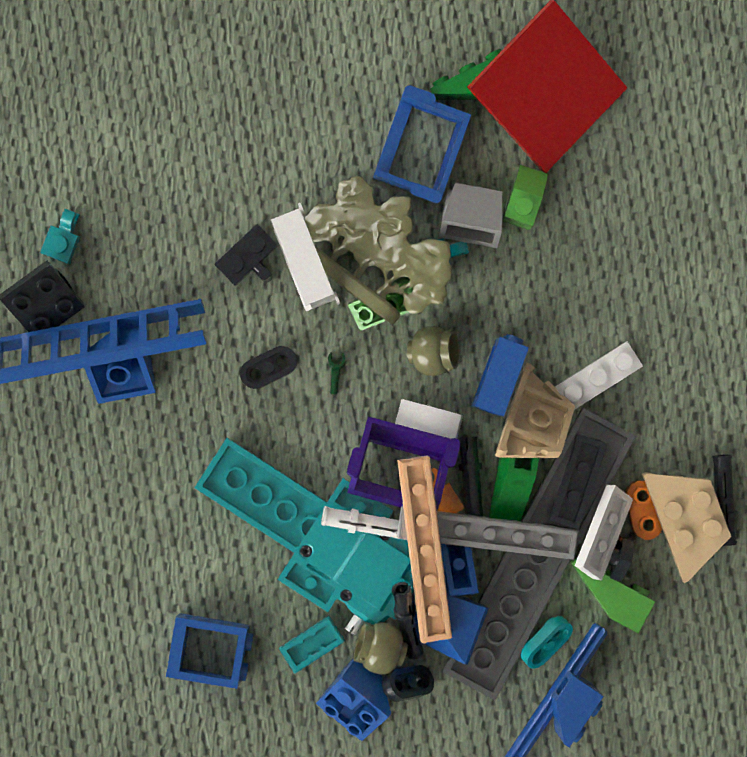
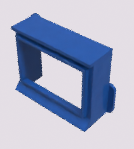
M409 85L405 87L372 179L407 190L414 196L439 203L442 200L471 114L435 101L436 97L433 93ZM412 108L456 123L433 189L389 174Z

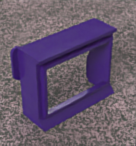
M368 416L360 447H355L351 453L347 468V474L351 477L347 493L400 508L401 506L403 507L401 490L359 479L368 443L372 442L420 456H429L431 459L440 461L434 486L437 511L441 502L448 468L454 467L457 461L460 441L456 438L450 439Z

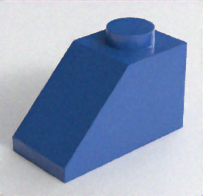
M441 544L447 596L479 593L471 547Z

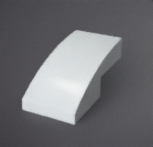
M401 399L395 424L450 439H457L463 415Z

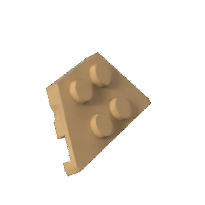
M526 363L523 368L495 453L496 457L558 458L562 453L575 405L565 396L559 394L557 388L549 381L543 383L533 373L535 368L529 363Z
M645 472L642 476L683 583H686L729 540L731 534L709 479Z

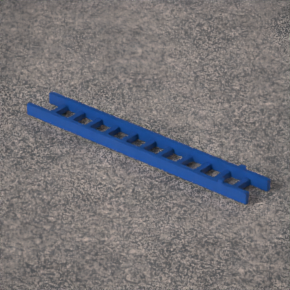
M202 299L1 337L0 384L206 345L207 340L203 330L178 335V331H180V318L205 313ZM169 320V336L149 340V324ZM139 326V342L119 346V330ZM110 332V348L90 351V335ZM80 337V354L60 357L61 341ZM51 343L50 359L31 363L32 346ZM22 349L21 365L2 368L3 352Z

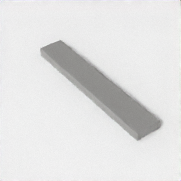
M401 506L397 537L407 539L404 508ZM437 511L441 544L572 560L575 558L579 532L577 529Z

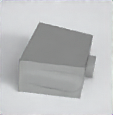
M455 183L453 190H449L446 194L439 237L497 248L502 233L505 209L502 191Z

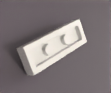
M626 341L555 387L559 394L565 396L577 409L637 371L643 365L628 341Z
M606 484L575 563V567L596 580L603 579L633 498L616 485Z

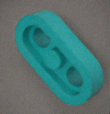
M563 616L548 619L543 627L531 639L527 640L520 654L521 659L531 669L541 667L571 637L573 632L572 625Z

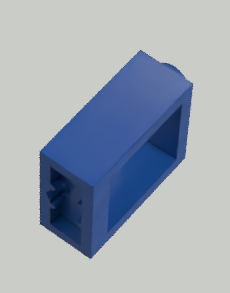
M507 334L503 338L499 337L495 340L473 399L472 407L504 417L529 347L522 345L523 339Z
M179 613L175 619L166 677L237 689L240 680L246 681L249 663L244 662L245 651H251L254 636L253 633H248L250 625ZM189 627L239 635L232 676L182 668Z

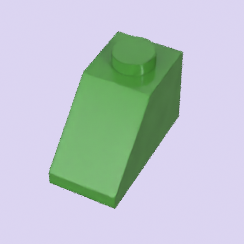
M520 165L504 212L503 222L527 230L533 227L543 198L548 177L547 173Z

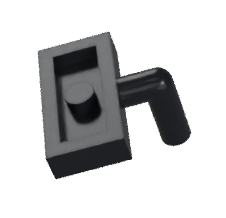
M256 224L214 265L234 286L241 282L252 270L263 282H270L272 280V273L261 262L278 245Z

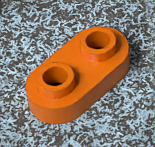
M634 481L627 487L625 492L633 498L628 511L631 528L639 538L651 540L661 533L662 526L645 481ZM641 490H644L647 494L644 501L637 499V493ZM650 519L653 524L652 528L645 530L643 523L645 520Z

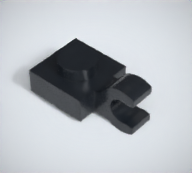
M630 532L627 539L619 535L608 565H611L610 578L619 582L623 580L633 561L635 534L633 532Z

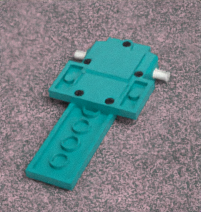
M227 437L194 487L294 552L277 580L326 612H329L336 599L344 602L354 614L345 629L350 632L354 626L351 631L354 635H356L364 621L374 625L376 623H383L390 617L394 620L396 619L393 610L395 601L392 595V587L395 584L406 582L408 586H411V592L413 593L414 591L408 540L355 531L353 534L348 533V529L321 525L325 506L346 511L357 509L362 514L389 518L393 513V510L382 502L347 493L350 482L345 478L341 480L327 502Z

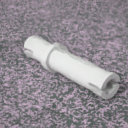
M328 506L324 507L321 521L322 526L348 529V533L353 534L355 531L398 538L399 520L362 514L357 509L346 511L329 508Z

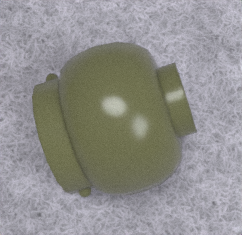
M427 326L419 329L413 336V340H410L407 344L409 363L414 364L417 371L426 376H439L452 369H457L460 359V346L456 332L452 331V329L446 331L444 328L437 326Z
M364 623L355 646L354 661L362 663L363 667L370 672L388 674L395 669L396 665L402 666L408 644L403 642L401 631L392 624L376 623L370 625Z

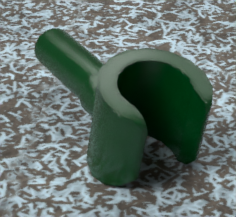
M331 352L328 356V365L331 368L332 375L330 394H337L340 370L345 366L346 359L344 353H342V362L337 365L333 364Z

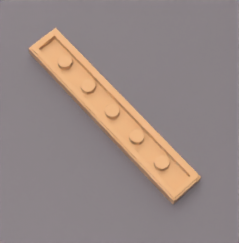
M421 456L397 460L420 641L427 643L452 638L430 457Z

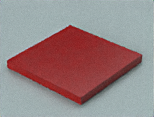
M550 0L467 86L472 94L544 173H547L627 89L626 85L555 0Z

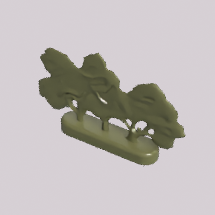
M355 176L351 177L350 180L339 182L336 192V204H317L306 216L305 223L308 224L307 228L312 241L326 240L332 243L333 253L330 257L316 248L326 275L393 326L400 318V312L386 301V295L389 293L403 294V304L406 310L412 314L422 313L430 304L444 303V298L447 296L445 285L452 278V267L449 263L451 257L450 244L447 241L427 239L415 244H410L407 241V236L413 230L412 218L408 216V212L411 210V197H390L382 205L376 206L373 188L362 177ZM343 235L345 239L339 245L337 242L338 238ZM348 251L354 254L359 264V267L353 274L336 262L339 256ZM369 266L380 268L385 277V283L374 291L359 280ZM392 270L394 276L388 279V272ZM406 276L410 279L409 283L401 287L397 283L394 286L391 285L399 277ZM406 288H413L410 294L404 292Z

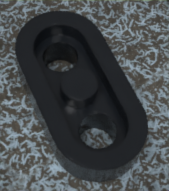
M278 346L250 359L241 367V381L245 386L252 389H260L295 370L297 366L296 354L286 346ZM279 356L287 357L288 363L286 366H278L277 359ZM257 368L261 371V377L258 380H253L250 373L253 369Z
M415 665L395 669L385 674L382 680V687L385 695L390 700L400 702L431 693L434 688V678L427 667Z

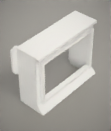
M299 202V209L271 219L274 233L305 310L309 311L334 300L339 305V298L336 291H332L304 221L306 215Z

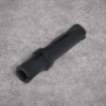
M460 437L458 440L460 441L461 464L458 466L459 471H462L465 515L483 517L479 472L482 469V463H479L478 437Z
M713 455L715 494L724 518V504L726 505V523L731 537L723 546L737 545L735 518H738V511L734 510L732 455ZM723 472H724L725 496H724V490H723Z
M399 582L392 587V595L395 601L394 616L399 620L403 642L408 644L406 657L408 656L409 659L414 660L424 654L417 623L416 603L412 598L411 586H408L406 582Z

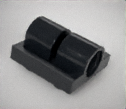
M48 260L0 294V301L28 332L58 327L85 308L84 303L76 295L63 274L57 268H54Z

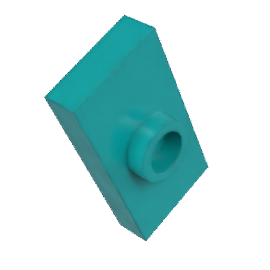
M330 615L280 646L279 650L295 674L345 642V638Z

